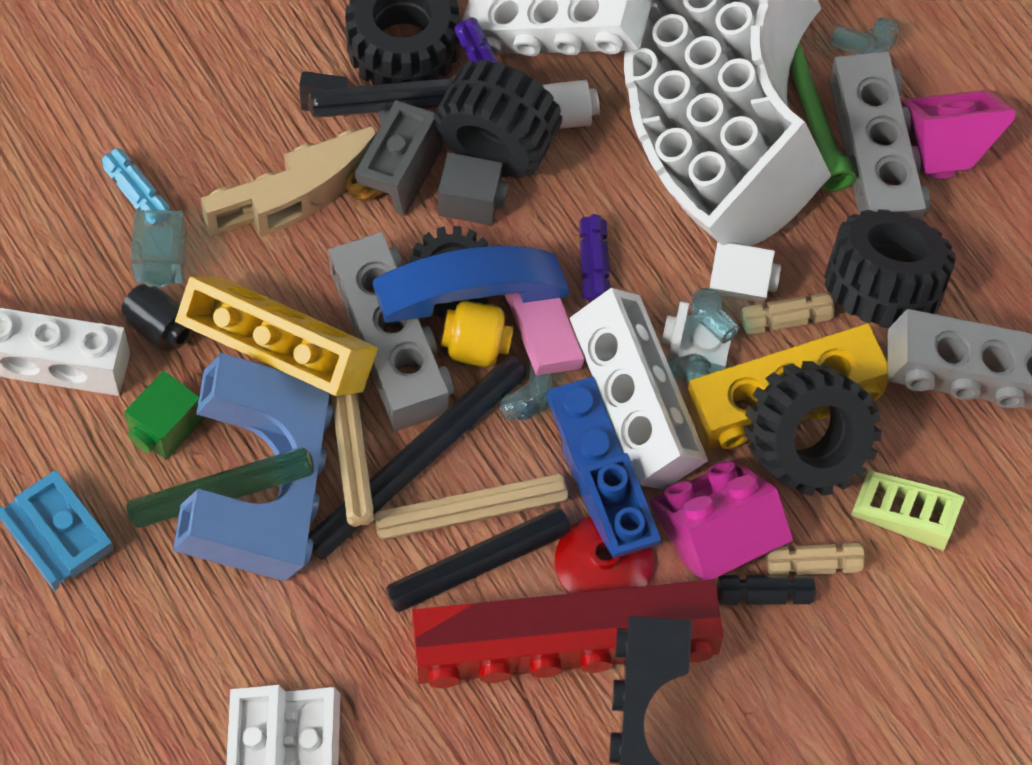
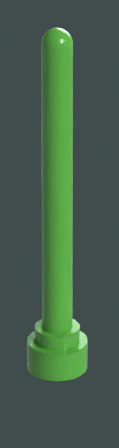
M799 42L790 65V71L815 143L831 174V177L821 189L826 192L841 191L851 186L856 181L857 176L851 159L844 156L843 152L837 150Z

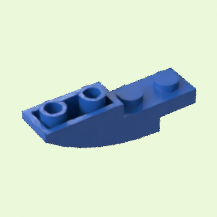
M593 376L547 390L546 399L562 438V451L590 517L613 559L661 544V537L628 453L623 454Z

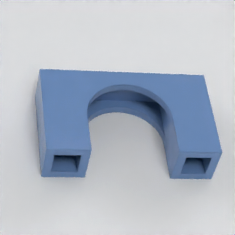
M220 353L203 372L196 414L247 429L261 437L270 446L278 460L281 471V486L275 501L261 504L248 503L197 489L180 506L173 551L286 581L301 568L307 566L313 550V541L308 538L310 522L315 518L320 502L319 494L315 493L316 480L321 474L326 461V450L321 448L323 433L329 427L333 414V407L328 404V392L283 371L224 353Z

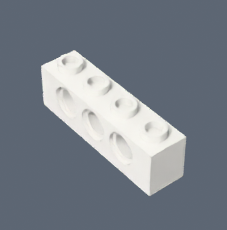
M468 0L463 21L471 17L477 19L485 35L483 38L487 39L495 57H498L500 54L537 56L539 53L577 55L579 52L597 51L617 54L620 51L640 50L652 1Z
M610 288L569 319L623 453H628L640 486L665 490L668 486L676 483L706 463L708 458L640 295Z
M0 308V377L120 396L130 357L124 327Z

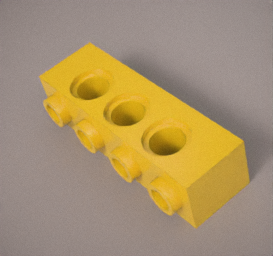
M222 276L189 277L175 322L334 396L363 393L378 350L377 346Z
M869 323L689 380L685 402L706 450L718 447L732 449L748 440L745 436L744 426L752 424V420L745 416L746 410L737 407L735 402L747 401L755 406L757 399L752 395L756 388L759 387L764 390L769 385L765 378L772 372L779 376L783 375V366L791 363L801 368L803 361H813L819 366L822 363L829 365L859 384L863 390L870 394L874 401L879 399L885 392L888 384V363ZM829 406L813 409L802 420L810 417L813 420L829 417Z

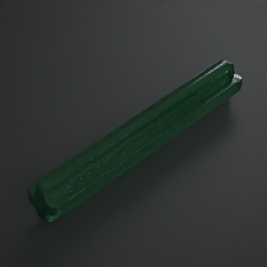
M301 447L137 497L127 502V516L130 523L140 528L179 516L181 504L197 489L236 499L302 479L314 473L313 458L306 448Z

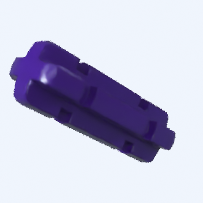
M467 18L455 26L456 35L461 45L465 47L464 50L470 61L489 60L493 63L498 62L487 39L483 38L485 35L476 18Z
M592 214L590 217H582L579 221L580 238H584L580 241L581 276L586 277V279L582 280V297L588 300L589 303L610 289V281L605 280L609 277L608 241H603L607 238V222L597 214Z

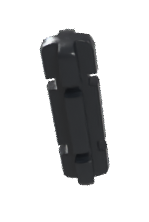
M721 575L717 581L718 602L722 605H739V600H745L746 605L786 604V600H792L793 604H811L816 594L814 577L811 575H793V579H787L786 575H746V579H740L739 575Z

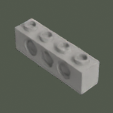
M889 51L835 57L829 85L845 156L851 159L857 176L852 187L859 215L861 211L872 210L878 212L879 209L895 213L902 212L909 214L908 216L915 219L923 220L924 214L930 212V195L927 186L920 185L918 176L921 169L920 153L918 147L911 146L910 143L911 116L908 107H902L899 96L902 93V79L899 69L892 68ZM866 103H873V104H876L877 106H870V105H868V104H866ZM874 141L883 142L887 144V146L879 145ZM884 180L892 181V182L896 183L897 185H895V186H894V185H888V184H886V183L883 182V181H884Z
M379 232L328 249L330 273L355 336L378 347L370 373L394 432L441 416L449 408V395L454 393V386L447 367L442 366L438 368L433 356L434 353H437V345L429 325L421 327L418 318L385 323L376 294L367 291L368 288L373 287V280L403 266L397 247L389 248L383 233ZM391 325L402 328L397 333H387L382 329ZM407 365L420 369L413 374H404L399 371L401 367Z
M907 309L888 329V382L906 385L908 389L913 391L934 390L950 393L952 397L960 400L976 398L991 401L1002 408L1023 407L1032 409V334Z

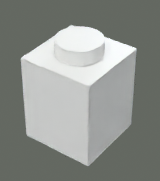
M717 242L708 293L764 303L767 298V292L776 293L778 288L781 264L773 263L775 251L727 243L723 246Z

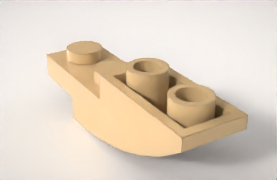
M373 127L361 130H347L336 138L317 144H303L292 152L284 154L286 171L265 173L252 182L233 188L222 187L216 189L208 196L201 197L204 222L209 235H217L255 222L260 237L285 229L327 206L347 190V177L350 173L356 171L376 136Z

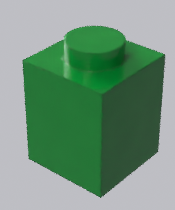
M163 370L124 411L129 429L128 437L142 451L150 453L153 450L167 460L205 419L204 416L196 414L199 396Z

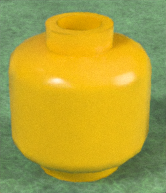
M463 300L457 305L455 310H447L440 346L447 348L448 357L454 362L489 368L496 362L498 354L508 355L513 327L504 325L505 314L500 307Z

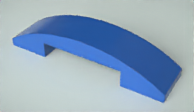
M487 246L446 252L400 266L373 280V288L385 323L432 316L434 304L517 292H519L522 302L527 303L568 297L570 291L556 254L540 249L519 246Z

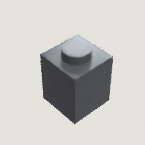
M447 152L438 189V216L493 226L496 209H505L509 192V182L502 181L503 163Z

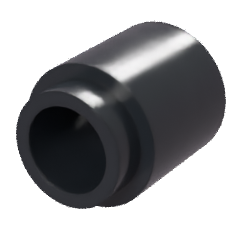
M146 284L136 286L126 296L122 304L121 312L126 317L127 324L162 351L182 347L193 333L192 329L175 322L181 304L156 286L149 287Z

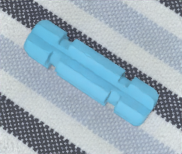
M115 148L110 153L105 154L102 158L103 169L111 179L117 180L116 185L134 207L142 211L141 215L148 224L156 227L168 220L171 215L169 205L161 195L155 194L157 190L138 167L130 164L131 159L119 148Z

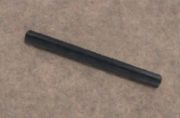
M515 355L506 356L369 479L373 515L526 377L527 368L522 361ZM345 502L308 534V538L313 541L312 553L319 559H325L362 526L353 527L349 525Z

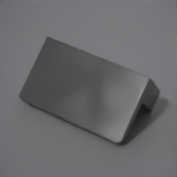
M395 100L356 169L355 176L357 183L391 194L395 213L405 216L442 150L443 141L438 136L439 132L434 127V112Z

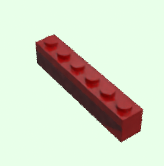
M715 579L412 609L418 684L429 683L434 688H448L459 684L460 680L480 678L485 683H498L508 680L511 675L531 673L533 677L547 678L560 674L564 669L582 668V671L588 673L606 671L614 664H624V659H615L617 628H626L629 616L692 620L690 663L706 661L713 654H719L724 637Z

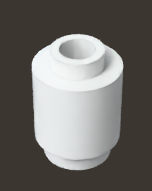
M587 80L542 85L544 89L552 94L553 100L560 106V115L563 119L559 129L591 126L592 116L599 115L600 108L597 89H589Z

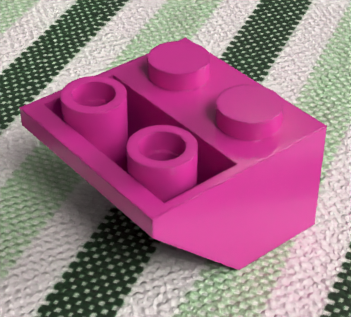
M736 460L716 463L707 470L706 474L689 482L674 483L664 490V494L649 500L654 513L685 566L703 580H712L793 541L777 488Z

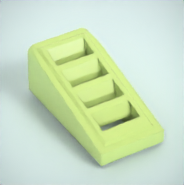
M868 470L851 515L944 551L965 497L945 489ZM876 489L886 492L880 508L870 506ZM895 496L904 499L899 513L889 511ZM914 503L923 506L919 518L909 516ZM933 510L942 513L939 523L929 521Z

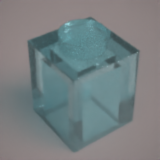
M135 210L131 263L136 283H145L156 287L167 286L170 283L183 284L187 239L183 211Z

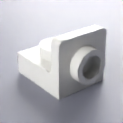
M680 301L677 317L667 315L662 337V344L670 345L668 363L713 373L725 369L734 324L687 315L689 303Z

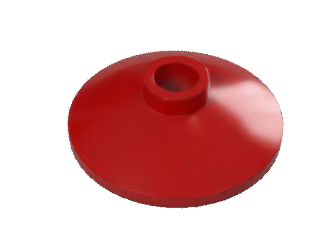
M591 517L574 523L570 527V531L560 538L556 547L554 564L557 578L568 594L648 586L654 566L651 547L603 561L597 557L596 552L600 549H607Z

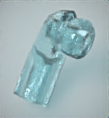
M881 17L874 24V29L862 33L837 24L832 34L830 45L855 55L883 52L891 49L896 43L897 37L895 35L898 32V25L890 18Z
M702 288L693 294L690 307L691 314L721 343L724 344L730 341L738 332L739 326L723 311L720 294L709 288Z
M698 353L667 360L676 383L686 382L689 385V380L711 374L710 361Z
M530 363L529 384L514 391L513 394L505 395L502 398L500 408L503 416L511 421L516 419L524 421L545 411L549 407L546 396L547 390L552 389L553 373L536 376Z

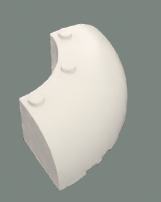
M651 0L652 5L640 50L625 51L624 53L625 85L629 92L630 113L637 136L643 145L649 162L668 192L697 225L723 246L727 243L744 246L758 244L778 232L792 220L831 177L805 121L788 108L787 82L790 65L802 35L810 22L822 9L819 1Z

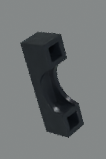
M629 616L626 628H617L615 659H624L623 680H614L612 711H621L620 732L610 733L609 763L618 765H660L652 755L646 742L644 733L645 713L650 700L661 686L689 673L692 620Z

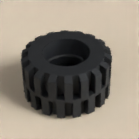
M349 0L350 6H346L345 11L347 52L349 53L353 68H359V76L365 81L374 79V85L436 80L439 79V74L446 77L451 72L452 63L457 61L460 41L455 32V26L460 23L457 0ZM396 24H411L423 30L411 37H394L383 32L386 28Z
M489 60L470 61L465 66H461L433 116L435 119L434 127L439 132L438 136L449 146L451 151L459 155L502 162V177L508 178L509 176L515 179L531 176L538 170L562 124L563 117L560 115L561 109L559 104L553 100L552 94L544 89L538 81L516 68H511L499 62L493 63Z
M879 209L878 212L865 210L861 211L860 215L852 214L847 217L846 222H842L824 276L826 279V290L832 293L831 298L836 304L844 306L843 310L848 314L856 315L861 318V321L869 324L871 322L879 324L880 327L890 328L907 309L937 314L956 260L955 253L951 251L952 245L947 239L942 238L940 231L928 226L927 222L919 218L915 219L908 216L909 214L902 212L895 213Z
M803 361L801 368L791 363L783 366L784 374L781 376L772 372L765 378L769 385L764 390L757 387L752 395L757 399L756 405H748L745 416L752 420V424L744 426L745 436L752 441L748 445L751 454L759 460L758 463L781 483L792 490L796 488L805 495L813 496L816 490L824 496L833 494L834 485H837L842 490L851 486L849 478L854 474L861 478L867 471L863 467L867 458L874 461L878 451L872 447L873 441H881L882 430L874 425L881 418L879 410L871 406L874 402L873 398L859 384L824 363L819 366L813 361ZM829 406L830 423L825 435L815 445L806 449L796 450L794 437L799 422L813 409Z

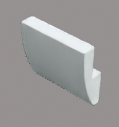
M279 685L230 689L226 765H338L341 693L335 687L285 691Z

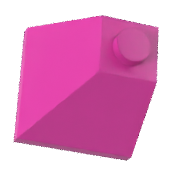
M989 90L900 99L902 107H908L910 111L911 132L909 139L911 146H917L921 159L920 170L931 178H950L956 175L957 170L971 169L1015 119V109Z

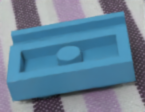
M54 470L15 496V501L6 507L0 506V521L53 591L60 587L59 584L70 576L74 578L114 550L111 540L57 470Z

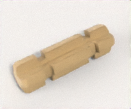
M824 292L811 295V300H806L802 296L769 302L766 308H763L761 304L746 306L742 309L741 321L745 333L756 334L765 332V327H770L771 330H778L809 324L808 319H813L815 323L831 320L835 313V307L831 295Z
M843 543L842 548H836L835 544L795 546V551H789L788 546L778 547L766 555L769 575L789 576V571H795L796 575L835 574L836 569H841L843 573H854L862 571L865 564L864 550L859 543Z

